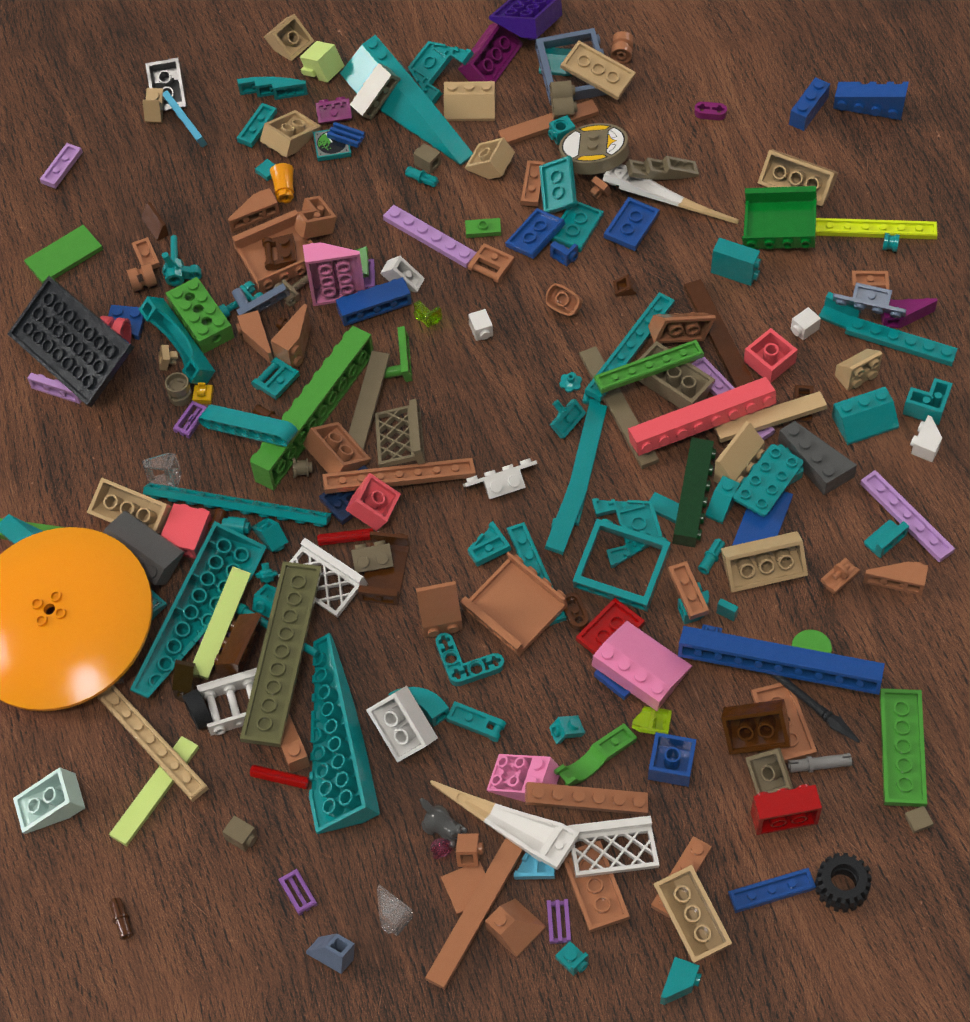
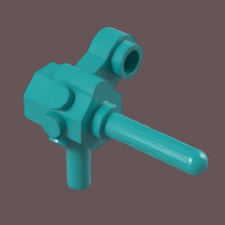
M172 235L170 237L171 257L168 252L162 253V258L165 261L162 273L165 276L166 283L171 286H178L184 282V279L191 280L195 277L201 279L202 272L198 265L184 266L183 261L178 259L177 236Z

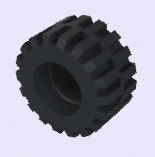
M836 853L833 858L829 856L825 862L821 863L815 881L816 894L820 895L819 900L821 902H826L825 906L827 908L832 906L834 911L838 912L839 909H842L844 913L848 912L849 908L851 911L856 910L857 905L861 907L864 900L866 901L872 877L871 874H868V866L864 867L865 862L862 859L858 861L855 855L849 857L848 853H843V856ZM836 875L848 876L854 882L855 887L851 890L838 889L832 883L831 878Z

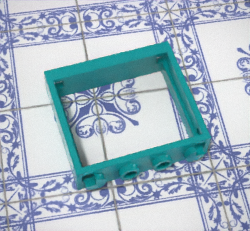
M596 519L573 578L574 588L610 600L616 598L625 605L648 612L671 550V542L664 537L658 536L656 538L650 536L649 533L642 530L639 532L631 530L627 525L619 526L613 524L608 519ZM600 530L661 549L644 596L583 577Z

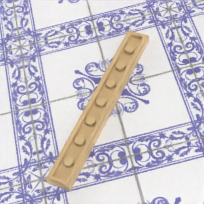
M114 685L97 696L100 702L192 802L209 789Z

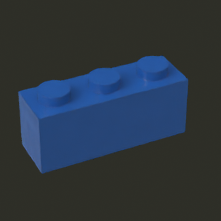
M816 77L792 108L789 125L805 131L828 99L830 83Z

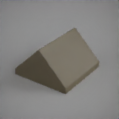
M773 748L745 758L757 794L760 792L773 793L782 788L793 789L780 748Z

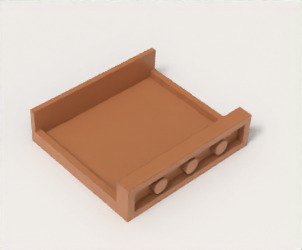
M296 209L232 236L234 248L260 292L272 288L283 279L288 281L307 272L303 245L313 242L311 238L302 239L294 229L298 213ZM293 234L297 262L283 268L266 270L265 248L262 245V239ZM276 246L272 247L274 261L278 260Z
M507 552L508 559L469 599L465 596L460 603L468 614L520 657L568 605L566 595L558 589L556 591L552 588V584L546 578L541 579L533 567L525 566L523 564L524 561L515 554L513 556L510 552Z

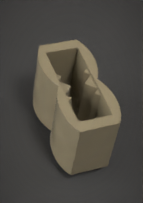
M571 80L550 82L553 119L566 115L573 117L575 112H577V103L573 102L575 85L571 84Z

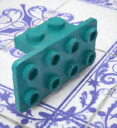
M771 444L757 464L755 463L752 466L749 475L743 478L740 487L733 495V500L760 516H767L803 466V460L779 446Z

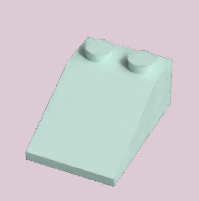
M60 767L13 798L23 834L69 819L85 809L76 774Z

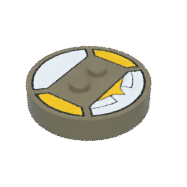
M594 123L578 127L567 133L559 144L560 157L563 158L570 155L573 159L574 173L586 175L604 173L618 167L627 159L630 152L626 132L622 128L608 123Z

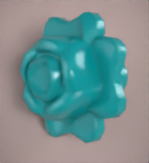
M262 563V569L255 574L256 578L260 579L262 583L273 582L274 576L278 575V572L273 571L269 567V563Z

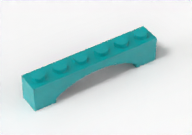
M147 296L139 308L147 322L156 326L174 345L184 364L182 372L188 377L189 382L194 384L205 382L207 385L216 372L164 298Z

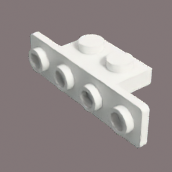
M531 458L520 461L521 465L513 467V464L502 467L503 471L498 473L492 470L484 473L485 477L479 479L477 475L467 478V483H464L463 487L483 482L489 499L526 488L520 469L535 465L537 461L531 462Z

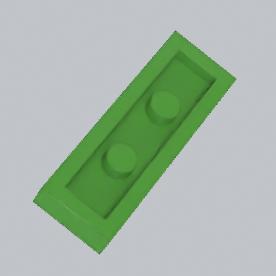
M405 326L397 327L400 365L387 367L384 379L403 375L405 382L413 381L409 336Z

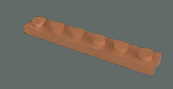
M527 782L525 784V805L647 815L648 793Z

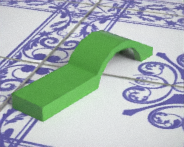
M623 723L595 742L578 761L569 766L562 764L554 770V773L565 781V785L572 786L581 783L594 775L605 762L635 743L637 736Z

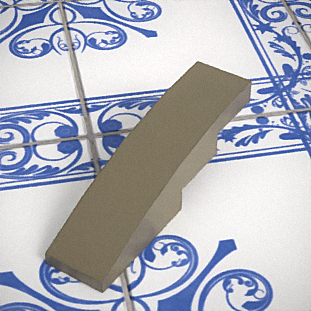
M665 156L663 160L647 157L644 162L629 159L626 163L629 177L668 180L698 177L699 175L696 161Z

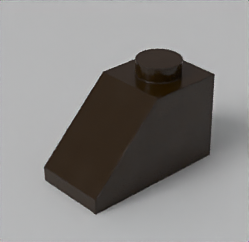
M176 660L172 691L177 700L184 702L182 696L197 689V685L201 684V678L195 663Z

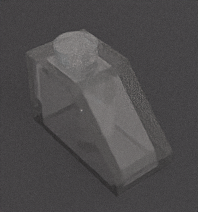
M379 885L377 887L381 927L387 933H394L398 936L414 917L413 911Z

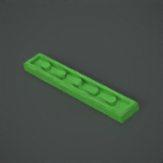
M693 340L595 375L594 381L602 394L703 358L704 352L698 341Z

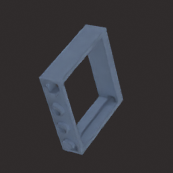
M595 28L535 40V50L550 105L549 85L550 82L554 81L545 49L575 44L578 40L581 42L591 41L593 48L604 54L603 48L599 46L600 36L596 34ZM592 85L575 87L573 101L607 94Z

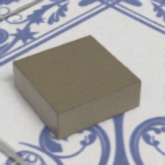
M924 806L904 814L913 834L933 827V822Z

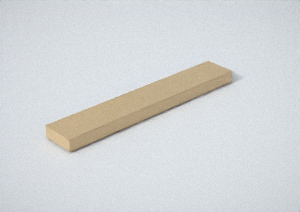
M819 391L750 413L714 427L720 443L733 439L746 421L750 422L756 431L825 410L827 409V403Z

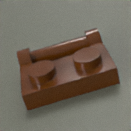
M293 234L262 239V245L265 248L266 270L283 268L297 262ZM276 246L278 260L274 261L272 247Z

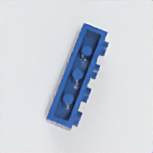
M403 277L366 290H360L348 296H342L335 300L338 314L344 326L412 304L411 293Z

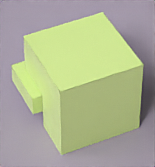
M316 41L300 56L304 65L300 69L302 74L311 77L317 76L319 81L329 82L344 67L335 44Z

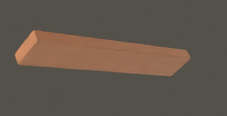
M591 99L577 104V112H575L573 117L569 118L574 124L599 115V110ZM552 113L499 130L498 135L500 138L504 137L507 143L511 145L547 133L549 122L559 118L553 119Z

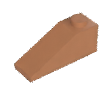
M268 188L253 194L228 218L231 232L280 214L278 202L271 189Z
M258 310L238 315L239 323L236 324L238 334H242L244 341L271 364L273 360L272 352Z
M908 561L868 569L865 572L863 583L922 595L928 565Z
M288 715L281 750L290 772L294 773L310 767V763L292 719Z

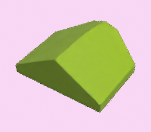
M644 706L642 711L633 719L632 728L642 733L655 734L658 732L669 734L672 710L660 708L656 711L651 707Z

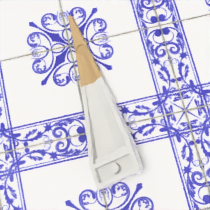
M624 164L606 171L603 181L608 182L610 185H619L620 190L735 224L739 222L734 217L695 203L651 179L629 177L627 166Z
M430 781L433 787L526 853L556 870L560 868L580 837L579 832L563 823L521 812L459 791L436 781Z

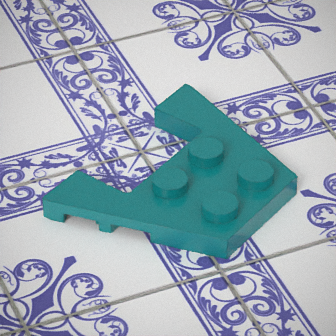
M428 41L410 63L408 69L423 92L435 104L443 93L432 85L453 58L466 65L474 53L470 49L464 50L456 46L450 47L446 44Z
M592 499L596 517L616 513L619 525H627L631 530L638 532L640 530L645 531L650 536L656 538L658 536L662 537L652 501ZM623 537L624 546L606 550L610 567H616L649 546Z

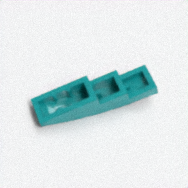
M284 77L237 79L240 95L257 93V98L274 95L275 100L308 95L306 81Z

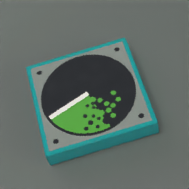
M330 129L313 132L318 162L352 156L350 145L327 138L328 131L330 132Z

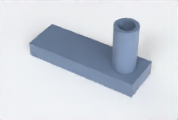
M283 283L251 302L247 300L241 288H236L232 291V295L240 307L236 310L238 315L257 310L261 312L290 295Z

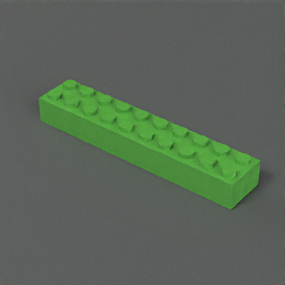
M352 326L349 331L344 333L340 343L335 345L331 355L325 358L322 367L314 373L310 383L304 386L300 396L294 399L291 408L282 416V420L292 423L297 428V434L286 447L262 442L261 448L252 455L250 464L255 482L273 491L276 489L293 466L292 459L296 458L297 460L305 450L303 443L310 428L321 426L325 423L368 365L371 352L374 351L370 333L355 326Z

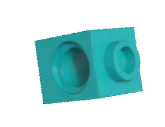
M568 115L549 122L548 135L551 140H554L559 145L562 138L575 129V125Z

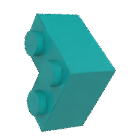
M934 378L930 392L911 387L903 414L924 421L929 415L933 418L935 424L939 425L953 383Z

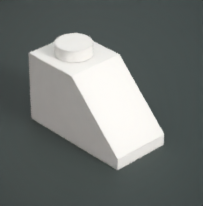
M401 256L388 260L380 273L389 282L403 277L409 291L418 292L425 279Z

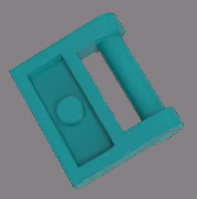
M275 357L271 361V365L258 378H255L251 385L277 400L300 374L298 370ZM276 369H278L266 383H263Z

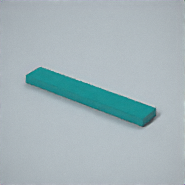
M525 522L508 527L507 533L516 554L524 561L523 564L527 567H533L541 579L546 578L551 583ZM564 610L549 626L566 621Z

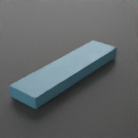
M167 90L163 92L165 100L201 147L206 146L207 143L171 94Z

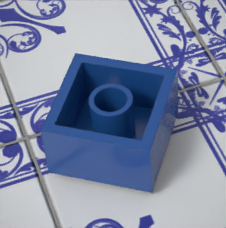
M656 732L649 764L648 780L689 787L697 739Z

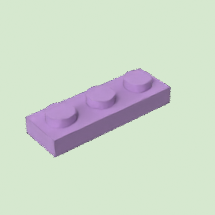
M66 143L40 178L41 184L56 189L83 153L82 149Z
M30 373L27 378L32 389L78 404L82 402L57 379H49L42 374L37 375L34 373Z

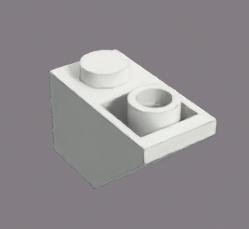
M928 415L925 422L921 421L917 430L919 434L918 436H913L910 446H913L911 454L933 462L940 448L942 436L933 418Z

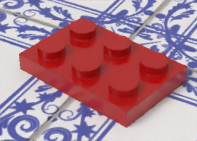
M614 598L576 636V641L594 655L602 644L626 621L641 629L645 625V620Z

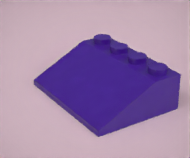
M507 0L489 16V20L521 38L535 40L562 16L561 0Z

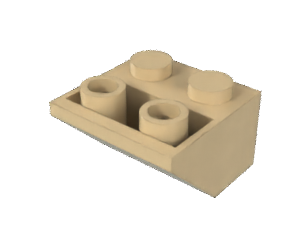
M865 349L837 364L835 377L847 391L852 388H858L865 381L873 380L877 377L883 353L878 350Z

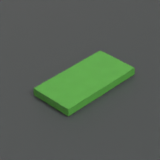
M82 225L28 257L24 262L43 284L48 276L54 279L102 251L103 248L88 229Z

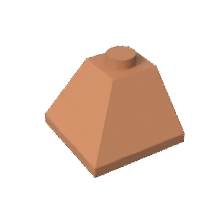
M517 899L500 905L485 920L486 930L516 958L546 929V926Z

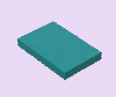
M569 155L540 165L543 211L552 214L576 206L577 198L572 157Z
M577 201L576 206L565 210L561 217L565 220V225L550 241H556L567 248H570L575 243L578 245V252L581 253L603 218L604 211Z

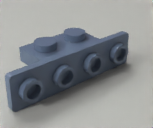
M856 282L852 297L833 294V301L840 306L849 304L858 310L867 308L876 314L889 313L894 318H901V316L905 317L906 309L889 306L892 290Z

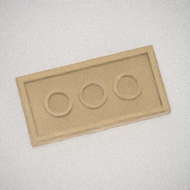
M579 40L560 66L561 69L616 100L621 97L636 76L635 71Z

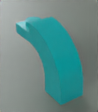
M408 687L433 727L446 719L449 707L437 694L420 687ZM397 689V690H394V691L390 692V693L388 694V696L391 695V694H393V693H395L396 691H398V690H400V689Z

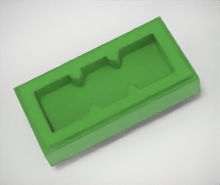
M500 218L465 220L466 238L501 236Z

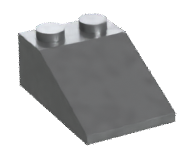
M179 58L145 63L149 88H163L171 94L180 108L187 107L184 76ZM164 98L163 111L173 110Z

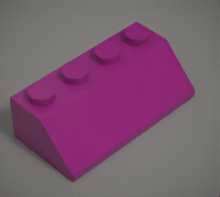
M492 23L471 50L474 53L466 65L461 64L458 70L468 81L496 82L523 43L511 31L497 23Z

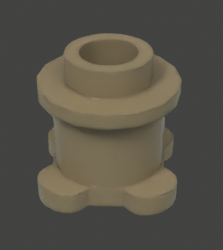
M308 458L306 460L292 459L293 478H296V475H306L309 477V473H312V462H308Z

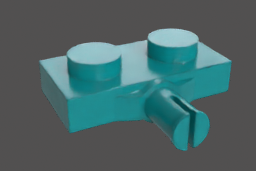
M572 399L565 407L559 400H555L552 403L558 414L550 423V426L560 439L565 438L586 414L576 399Z

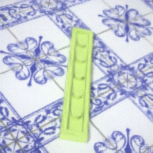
M232 566L193 661L201 678L209 679L214 666V660L220 652L222 643L251 576L250 572Z
M181 736L173 749L188 764L198 751L199 746ZM160 766L109 834L111 838L126 847L174 783Z

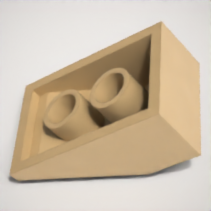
M294 110L264 123L260 141L266 144L267 147L277 151L281 156L288 157L297 153L314 136L313 132L321 129V125Z

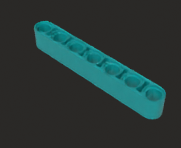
M212 404L198 418L199 423L207 429L284 447L290 443L298 432L297 428L288 421Z

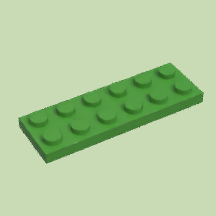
M880 688L884 805L926 807L927 787L922 690Z

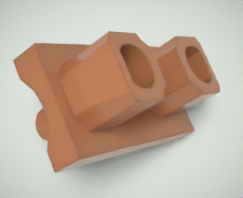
M845 557L821 578V582L832 594H836L859 574L860 569L853 566Z

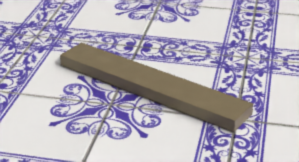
M371 352L350 426V436L363 450H365L389 363V353Z

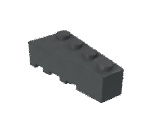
M796 421L780 429L778 443L787 447L793 455L803 460L804 473L823 495L855 477L857 465Z

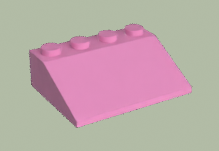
M321 242L303 245L313 306L336 303L335 300L342 296H348L360 290H365L359 251Z
M628 621L602 644L593 655L592 660L594 668L624 689L629 690L631 694L656 711L660 709L692 668L691 664L678 657Z

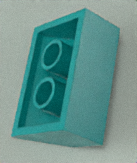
M886 387L834 403L832 418L847 445L899 428L894 401Z

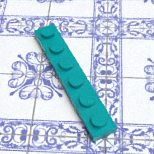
M854 316L850 317L845 331L847 335L951 367L958 349Z

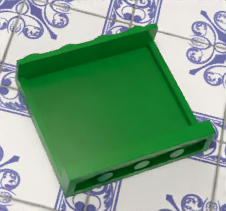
M816 186L745 188L744 236H742L744 246L753 249L815 247Z

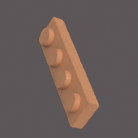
M693 836L670 875L690 865L693 866L697 874L710 853L712 846ZM657 894L651 904V908L670 918Z

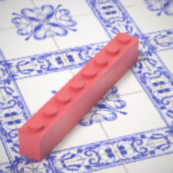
M763 377L628 428L630 443L638 456L775 405L777 404L776 390L769 380Z

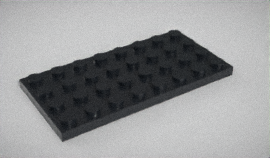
M50 276L47 277L8 332V335L91 408L134 349L133 345Z

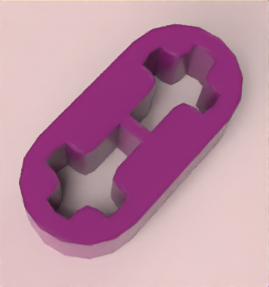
M698 102L695 105L694 114L700 119L723 120L727 115V107L722 103Z

